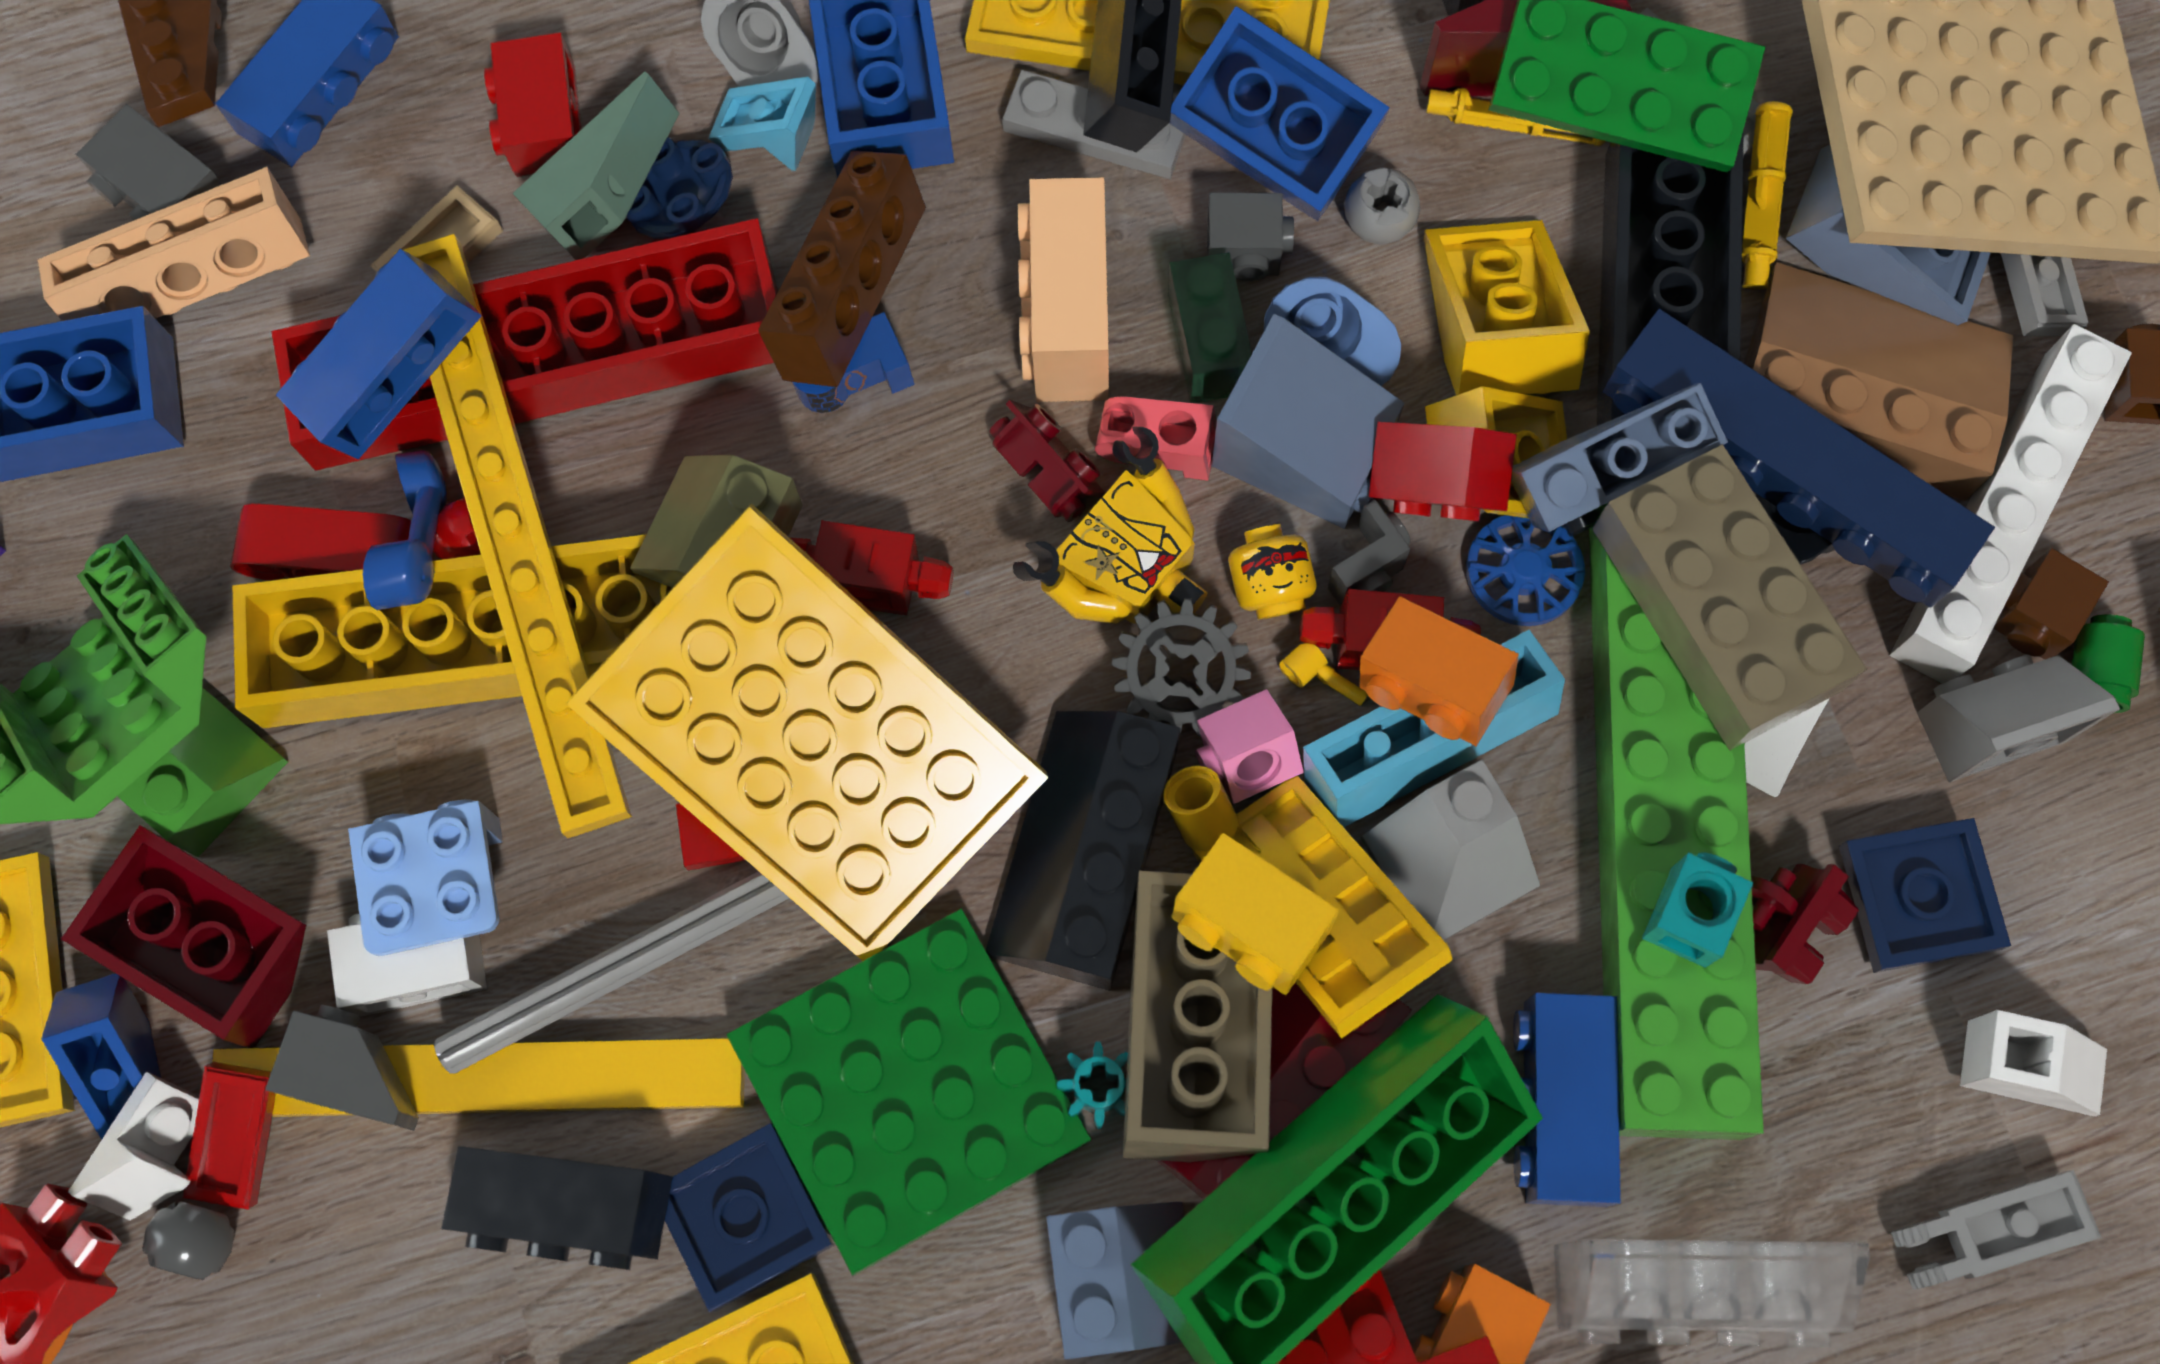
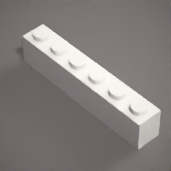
M2073 324L2046 352L2003 434L1993 475L1972 494L1966 506L1967 509L1995 526V529L1952 591L1932 608H1929L1922 602L1916 603L1889 656L1942 684L1958 678L1975 665L2132 352L2076 324Z

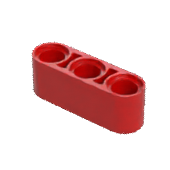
M246 504L241 508L230 568L246 577L266 581L361 570L364 566L367 551L372 545L408 540L411 520L383 513L272 504Z

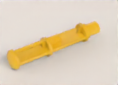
M1458 88L1454 92L1430 89L1426 113L1448 116L1454 124L1462 123L1526 133L1530 134V136L1538 135L1589 143L1595 146H1601L1606 142L1596 138L1543 131L1545 128L1570 132L1489 111L1490 101L1471 99L1467 88Z
M1780 101L1764 102L1758 105L1755 110L1756 122L1751 169L1748 174L1749 187L1742 244V262L1745 264L1743 287L1753 290L1768 288L1770 265L1778 256L1777 243L1783 186L1786 181L1785 167L1790 120L1793 115L1792 108Z

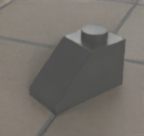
M326 1005L320 1006L317 1016L293 1010L265 1090L415 1131L419 1117L379 1037L357 1027L360 1015Z

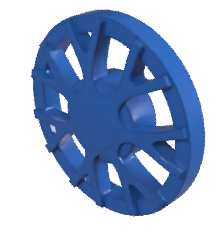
M1503 515L1484 526L1471 544L1466 559V577L1469 588L1481 607L1501 621L1518 626H1538L1551 622L1563 615L1573 605L1582 589L1585 577V564L1581 549L1574 537L1569 536L1563 526L1550 532L1545 531L1552 535V538L1543 549L1536 544L1530 543L1531 534L1534 529L1530 519ZM1513 526L1521 543L1509 547L1498 531ZM1491 536L1495 543L1486 540ZM1556 540H1558L1562 545L1556 544ZM1480 548L1502 555L1503 558L1499 566L1477 563ZM1567 552L1572 567L1553 568L1549 556ZM1478 572L1486 573L1488 576L1480 581ZM1573 575V580L1570 581L1566 576ZM1500 577L1502 584L1509 591L1495 601L1486 592L1484 586ZM1549 578L1557 581L1569 590L1568 595L1561 602L1557 601L1544 589ZM1535 594L1537 613L1518 612V595L1527 596ZM1506 601H1510L1511 610L1505 608L1504 606H1502V604ZM1543 602H1546L1552 608L1544 611Z

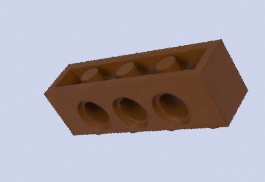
M851 151L758 329L783 381L838 387L926 209L907 155Z

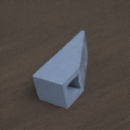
M1696 383L1566 439L1514 465L1511 481L1533 527L1550 532L1722 444L1728 443L1701 383Z

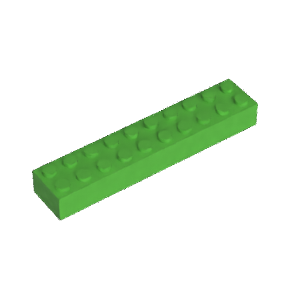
M1608 503L1592 510L1597 521ZM1593 527L1589 529L1603 996H1617L1619 1136L1744 1140L1764 1133L1752 887L1723 957L1706 968L1642 939V936L1672 866L1686 854L1691 853L1697 856L1698 853L1704 852L1724 858L1736 866V875L1751 881L1745 744L1743 743L1729 751L1592 530ZM1687 890L1685 899L1689 911L1697 918L1711 920L1713 906L1710 899L1698 890Z

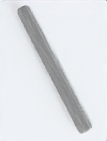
M757 871L438 1037L434 1042L436 1055L441 1065L449 1073H457L789 899V897Z

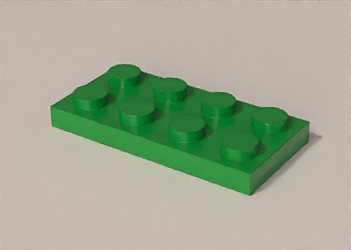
M1518 0L1488 110L1728 172L1735 164L1766 46L1588 0Z

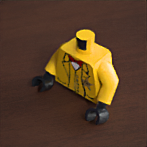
M1132 427L1134 434L1139 437L1141 442L1140 451L1136 456L1131 454L1125 442L1116 440L1113 444V454L1120 462L1136 466L1137 469L1134 476L1125 470L1057 550L1045 541L1026 543V547L1032 550L1038 557L1039 565L1036 571L1032 566L1023 561L1014 562L1013 573L1017 578L1023 581L1040 580L1042 591L1075 619L1115 624L1125 619L1133 624H1137L1134 618L1135 615L1139 612L1148 615L1158 604V601L1161 600L1166 601L1172 613L1180 612L1184 598L1192 599L1193 613L1195 614L1207 596V591L1183 574L1193 561L1195 545L1193 536L1195 530L1180 489L1164 463L1160 459H1154L1157 455L1159 444L1156 435L1150 429Z

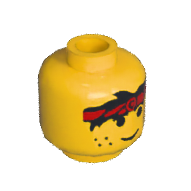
M1281 524L1264 526L1244 532L1246 544L1235 548L1228 556V563L1239 606L1246 611H1256L1258 620L1305 610L1304 600L1310 598L1316 591V579L1305 538L1296 534L1283 535Z

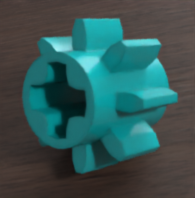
M1096 1041L1093 1047V1057L1084 1062L1073 1053L1067 1055L1069 1065L1076 1071L1074 1079L1058 1081L1057 1089L1064 1092H1074L1076 1101L1068 1111V1115L1071 1118L1079 1115L1085 1109L1094 1113L1096 1128L1102 1129L1105 1120L1104 1112L1114 1108L1120 1115L1125 1117V1101L1121 1099L1123 1091H1126L1127 1078H1124L1122 1068L1127 1063V1052L1120 1054L1113 1061L1110 1058L1103 1057V1046L1100 1041ZM1092 1069H1104L1106 1080L1117 1082L1118 1088L1108 1090L1104 1102H1094L1091 1090L1080 1089L1079 1082L1090 1080Z

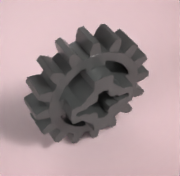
M1184 598L1181 611L1176 613L1171 612L1165 600L1158 601L1159 617L1153 621L1144 613H1137L1134 618L1141 630L1139 634L1135 635L1122 631L1119 636V641L1130 649L1129 655H1118L1112 659V666L1127 670V677L1115 683V691L1124 693L1131 691L1134 695V698L1126 708L1127 713L1135 714L1144 708L1149 712L1148 719L1170 722V725L1180 727V733L1183 723H1192L1198 736H1201L1197 720L1223 709L1222 705L1226 700L1237 703L1245 699L1244 695L1237 688L1233 687L1235 680L1251 679L1250 669L1236 665V659L1249 652L1247 643L1231 644L1228 639L1235 632L1237 624L1231 620L1218 627L1214 623L1217 607L1212 604L1204 610L1201 616L1194 614L1191 598ZM1187 625L1203 630L1205 633L1201 634L1194 641L1174 639L1165 628ZM1146 644L1156 657L1155 673L1142 684L1139 676L1138 662L1140 653ZM1162 645H1165L1171 654L1175 652L1181 659L1188 657L1190 654L1197 658L1193 665V674L1196 677V684L1201 690L1197 689L1192 681L1187 682L1182 676L1176 677L1174 680L1166 676L1170 670L1171 663L1167 658V651ZM1222 651L1225 661V672L1222 683L1216 691L1212 683L1207 679L1208 663ZM1169 695L1189 697L1197 707L1174 709L1158 702H1161Z

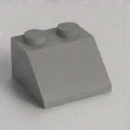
M2023 655L1993 668L1992 672L1995 677L1974 683L1972 676L1969 674L1937 686L1933 689L1936 698L1918 711L1917 714L1950 783L2067 743L2120 710L2113 695L2059 655L2037 663H2033L2030 655Z

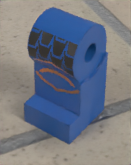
M885 312L871 318L838 387L792 382L802 404L811 411L818 413L835 411L844 404L849 395L885 380L892 394L915 385L908 361Z

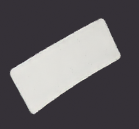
M1829 699L1745 743L1747 783L1773 797L1779 795L1802 747Z

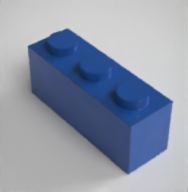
M302 0L215 104L238 135L292 168L304 152H308L316 145L321 131L340 108H344L353 100L358 86L373 68L386 60L399 36L382 5L374 0Z
M400 248L392 259L379 269L374 280L352 306L339 316L333 328L306 360L302 361L295 368L292 376L277 392L276 396L320 443L360 459L482 315L437 270Z
M1534 993L1524 1002V1010L1515 1011L1513 1042L1516 1051H1524V1078L1521 1077L1543 1119L1525 1135V1146H1516L1514 1155L1516 1187H1525V1204L1609 1207L1621 1204L1617 996Z

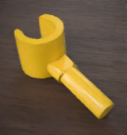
M1304 643L1298 645L1280 662L1279 668L1282 673L1300 688H1303L1316 676L1323 684L1330 686L1359 706L1363 704L1368 696L1365 690L1327 665L1326 657L1314 644Z

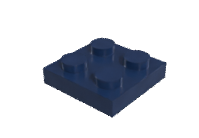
M1974 818L1853 839L1839 845L1845 871L1849 876L1848 882L1854 904L1859 909L1857 915L1873 973L1999 951L2011 946Z
M772 1123L681 1171L672 1178L665 1222L709 1313L722 1309L835 1246Z

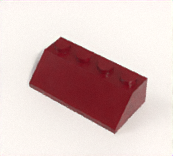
M1296 982L1286 996L1272 987L1269 1142L1395 1032L1412 1009L1397 999L1341 1039ZM1255 1154L1197 1162L1156 1161L1204 1200Z

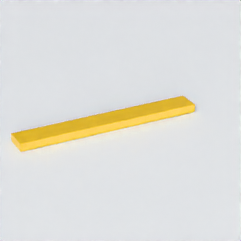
M728 1038L512 1043L457 1073H449L441 1065L436 1055L434 1044L383 1045L417 1114L744 1108L745 1070ZM280 1048L213 1049L212 1062L272 1072ZM276 1094L272 1117L349 1116L353 1114Z

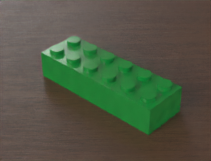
M1437 994L1269 1142L1267 1152L1256 1153L1130 1265L1197 1364H1277L1536 1126L1543 1117L1488 1017Z

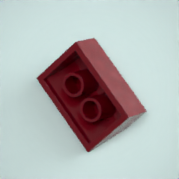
M139 825L68 927L61 940L221 1039L248 1048H255L292 992L307 925L149 829Z

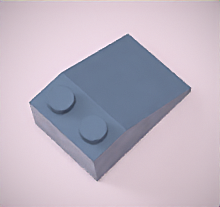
M1830 144L1820 149L1786 237L1791 244L1828 275L1955 325L1968 321L1991 253L1850 243Z

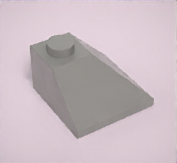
M1483 759L1425 790L1361 836L1362 842L1377 866L1443 940L1466 929L1540 886L1518 816Z

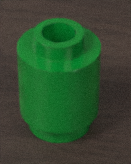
M2111 614L2095 615L2091 617L2090 623L2084 624L2074 641L2072 666L2115 697L2120 708L2115 713L2126 712L2130 710L2131 698L2139 695L2145 633L2140 629L2132 627V620L2127 617Z

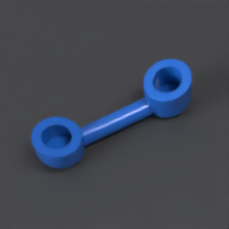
M424 450L395 454L401 484L413 515L408 540L372 545L367 551L363 566V584L366 597L370 605L376 610L421 603L429 596L432 589L435 573L432 555L440 510L446 505L447 488L443 473L436 459Z

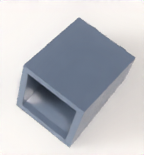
M1273 314L1217 418L1212 467L1345 529L1354 510L1362 513L1363 507L1373 500V498L1369 497L1377 422L1399 423L1404 402L1288 320Z

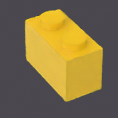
M1222 833L1176 896L1172 919L1179 923L1177 926L1179 932L1195 946L1206 951H1211L1215 947L1237 962L1235 965L1236 970L1248 982L1266 991L1274 987L1286 996L1330 933L1339 909L1225 833Z

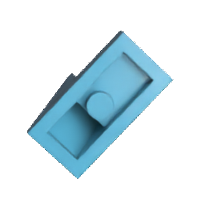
M807 76L729 88L708 139L719 145L724 152L764 147L790 170L796 171L815 125L816 83Z

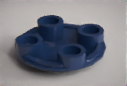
M667 137L626 218L637 232L653 239L674 238L697 230L715 216L728 198L733 180L729 158L722 148L715 143H709L704 140H683L675 143L670 137Z

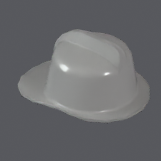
M789 0L704 1L701 14L704 38L715 56L722 62L739 87L808 76L816 83L817 89L819 81L817 56L809 39L802 31L799 15Z

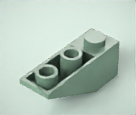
M644 71L512 194L575 260L583 259L623 223L680 113L650 75Z

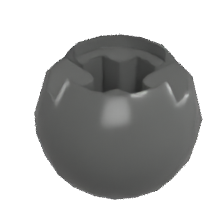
M174 1202L167 1208H161L156 1211L145 1229L142 1250L144 1254H147L149 1265L152 1267L204 1280L211 1273L219 1272L232 1252L235 1231L233 1227H230L228 1216L184 1202Z

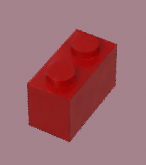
M561 32L490 43L493 67L484 69V79L488 97L492 104H497L498 119L489 121L490 136L496 155H505L516 177L534 174L582 130L575 65Z
M1377 422L1369 497L1394 500L1393 513L1431 517L1432 505H1442L1441 518L1478 522L1481 509L1507 512L1517 434L1476 427Z

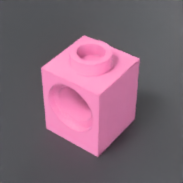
M1267 689L1197 720L1204 744L1203 747L1195 750L1199 765L1212 769L1218 775L1233 804L1304 773L1294 730Z

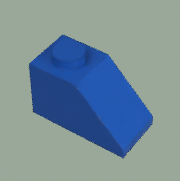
M116 973L55 993L41 1040L102 1140L146 1071L161 1078L150 1023L126 980Z

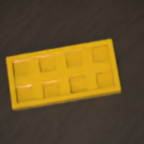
M1298 775L1284 781L1236 814L1238 828L1232 839L1339 909L1330 933L1298 977L1296 983L1341 1039L1453 960L1450 948ZM1192 849L1199 863L1202 862L1209 852Z

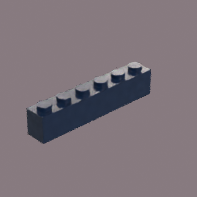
M1661 309L1657 310L1618 363L1602 391L1613 399L1614 404L1620 411L1627 414L1696 383H1701L1728 441L1723 446L1753 492L1775 505L1779 514L1789 523L1797 527L1809 528L1831 542L1835 551L1845 560L1857 565H1866L1887 579L1891 588L1897 594L1913 602H1922L1929 608H1932L1956 587L1995 529V526Z

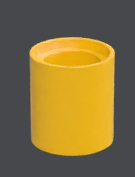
M1191 766L1178 771L1169 779L1164 788V801L1185 843L1189 847L1198 851H1210L1222 833L1233 838L1238 828V818L1218 775L1212 769L1204 766Z

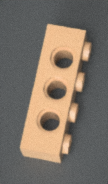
M265 167L38 259L44 300L61 321L138 306H144L156 319L161 316L174 314L183 307L215 294L231 291L242 283L274 270L285 269L294 262L309 257L310 253L299 215L269 168Z

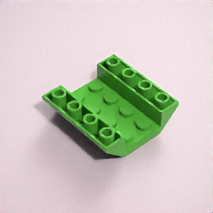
M127 534L115 544L109 543L97 549L88 558L85 569L77 575L103 614V617L90 620L81 626L73 635L70 645L50 662H42L33 667L24 676L20 688L14 693H11L0 683V824L93 818L199 725L206 636L136 542Z

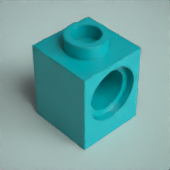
M1704 852L1698 853L1697 856L1691 853L1686 854L1672 866L1642 939L1706 968L1723 957L1754 882L1736 875V866L1724 858ZM1687 890H1698L1710 899L1713 906L1711 920L1697 918L1689 911L1685 899Z

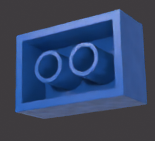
M809 0L828 142L837 178L852 150L905 154L911 169L954 163L930 0Z
M1235 6L1173 101L1170 124L1273 193H1283L1284 200L1318 222L1385 122L1390 107Z
M144 306L0 333V482L184 447L173 337Z

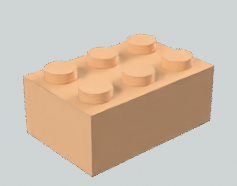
M1104 177L1029 179L1030 203H1018V235L1021 253L1018 269L1022 317H1019V339L1023 380H1034L1036 402L1108 400L1109 348Z

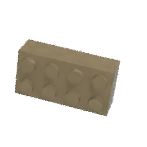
M1723 444L1611 500L1592 530L1729 751L1842 692L1867 670Z

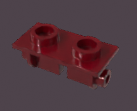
M1009 400L1006 406L1014 413L1015 417L1010 420L1009 417L1005 416L991 427L989 433L994 437L992 446L1005 458L1019 476L1025 477L1039 463L1043 470L1028 486L1046 505L1055 518L1063 516L1067 522H1072L1086 509V505L1081 501L1086 495L1102 498L1106 493L1095 481L1101 475L1100 471L1079 449L1074 448L1070 452L1056 437L1062 430L1061 427L1044 408L1038 404L1028 407Z

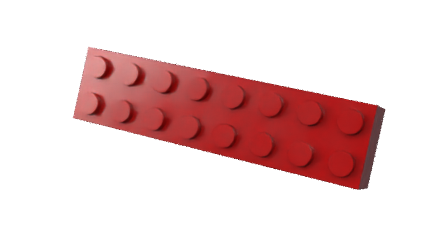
M758 218L473 284L515 424L774 363L758 331L778 293L769 251ZM341 315L271 331L281 388L292 376L295 368L302 361L306 360L329 333ZM430 377L360 459L320 443L283 403L289 442L315 471L448 440Z

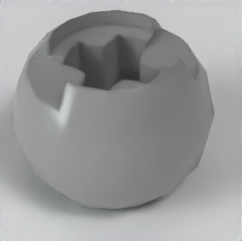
M1385 167L1364 172L1352 183L1344 201L1345 215L1351 230L1363 241L1378 245L1400 241L1416 225L1421 211L1419 195L1414 182L1401 171ZM1382 201L1392 205L1387 206L1383 212L1373 208V206L1377 207Z

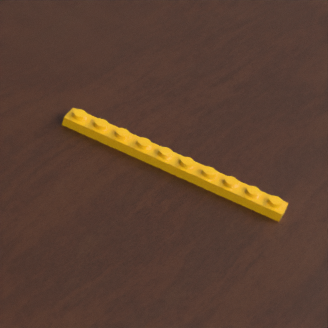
M455 234L404 249V251L437 270L482 315L462 245ZM481 316L433 372L430 379L561 833L569 839L631 818L632 815L610 742L566 705L574 693L587 681L590 674L483 316Z

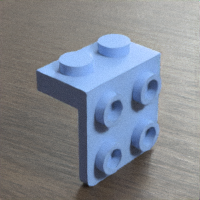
M454 800L439 805L436 810L414 815L405 813L385 815L375 819L372 824L348 829L363 944L369 953L375 956H385L489 933L498 926L499 912L489 845L503 843L499 818L479 800Z

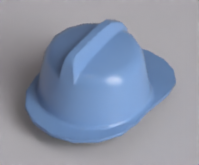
M1308 277L1292 284H1286L1281 292L1273 298L1265 313L1263 332L1273 314L1285 318L1380 386L1391 379L1400 363L1401 341L1396 326L1381 310L1346 285L1328 277Z

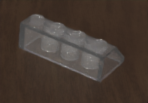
M1579 1239L1555 1244L1558 1329H1578V1343L1621 1344L1620 1330H1647L1648 1344L1691 1345L1690 1331H1716L1717 1345L1760 1346V1332H1786L1787 1346L1830 1347L1829 1333H1853L1870 1259L1869 1243Z

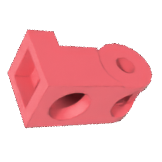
M1134 397L1109 398L1104 404L1095 451L1104 459L1125 464L1114 456L1112 451L1114 442L1116 440L1125 442L1131 454L1136 456L1140 451L1141 442L1139 437L1134 434L1132 427H1144L1150 429L1158 439L1159 449L1154 459H1160L1167 469L1183 471L1184 478L1208 481L1213 460L1217 424L1214 405Z

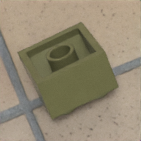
M735 455L685 456L630 569L633 573L673 588L750 504L754 505L785 535L789 536L803 506L793 478Z

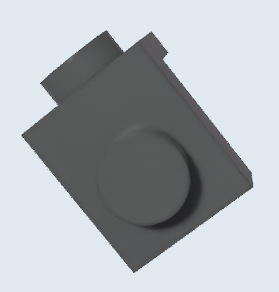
M1375 500L1363 507L1358 524L1360 531L1370 545L1332 568L1327 588L1340 606L1348 589L1386 591L1393 583L1391 577L1404 569L1410 552V547L1408 546L1410 544V537L1402 521L1393 512L1385 514Z

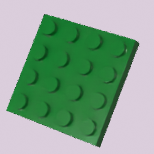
M962 908L726 1034L852 1277L1088 1144L1091 1140L1078 1115L1072 1118L1068 1115L1072 1105L1064 1091L1057 1089V1077Z

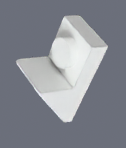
M146 1071L68 1192L78 1199L132 1220L185 1189L191 1180L176 1168L174 1164L193 1136L200 1096Z

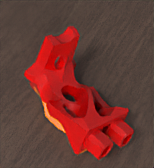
M49 1183L45 1184L29 1208L6 1203L0 1204V1364H51L64 1345L73 1324L111 1299L118 1289L104 1270L123 1243L110 1229L99 1223L82 1220L74 1232H70L88 1206V1203L72 1196L68 1192L70 1189L68 1187Z

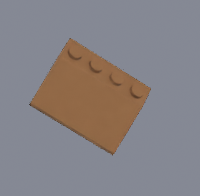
M1778 262L1775 263L1744 361L1745 365L1945 495L1966 501L1993 475L2008 419L2013 345L2012 334L1969 321L1955 325L1869 290Z

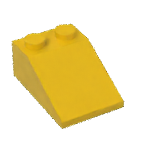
M1533 220L1425 229L1424 245L1443 358L1456 395L1481 386L1521 394H1547L1550 392L1579 390L1590 330L1543 221Z

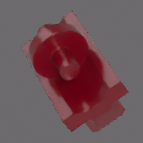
M1796 864L1792 872L1784 867H1779L1770 881L1761 877L1751 876V881L1754 882L1752 885V904L1754 905L1753 927L1756 970L1772 971L1791 983L1810 984L1813 982L1824 965V956L1807 942L1808 938L1816 927L1824 934L1839 935L1849 927L1859 911L1858 907L1841 889L1849 877L1835 864H1827L1825 869L1813 868L1806 864Z

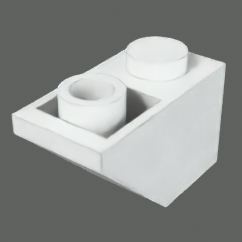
M1996 1010L1968 1021L1960 1086L2090 1116H2099L2107 1049L2067 1025Z

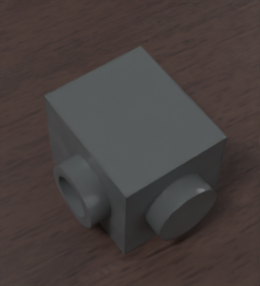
M1209 192L1207 275H1233L1235 278L1244 281H1256L1267 276H1279L1282 253H1293L1294 217L1283 216V193Z

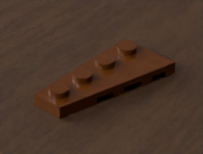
M118 0L145 107L156 126L161 127L215 107L219 51L214 44L215 30L221 29L222 17L217 0Z

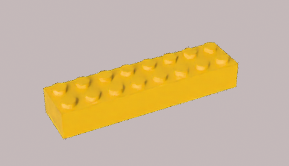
M647 534L551 546L590 676L672 589L669 586L633 573L630 569ZM475 555L434 560L435 573L432 589L429 596L423 602L380 610L373 608L366 597L363 584V569L232 585L235 709L262 728H271L522 696L482 556Z

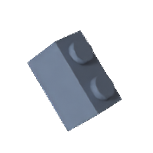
M1182 1201L1117 1206L1046 1216L1065 1360L1182 1343L1130 1265L1184 1218Z

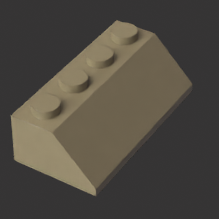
M1139 871L1134 909L1123 1158L1197 1162L1267 1152L1269 1147L1272 987L1266 991L1254 986L1238 973L1235 968L1237 962L1215 947L1211 951H1206L1195 946L1179 932L1177 928L1179 923L1172 919L1176 896L1192 875L1188 873Z

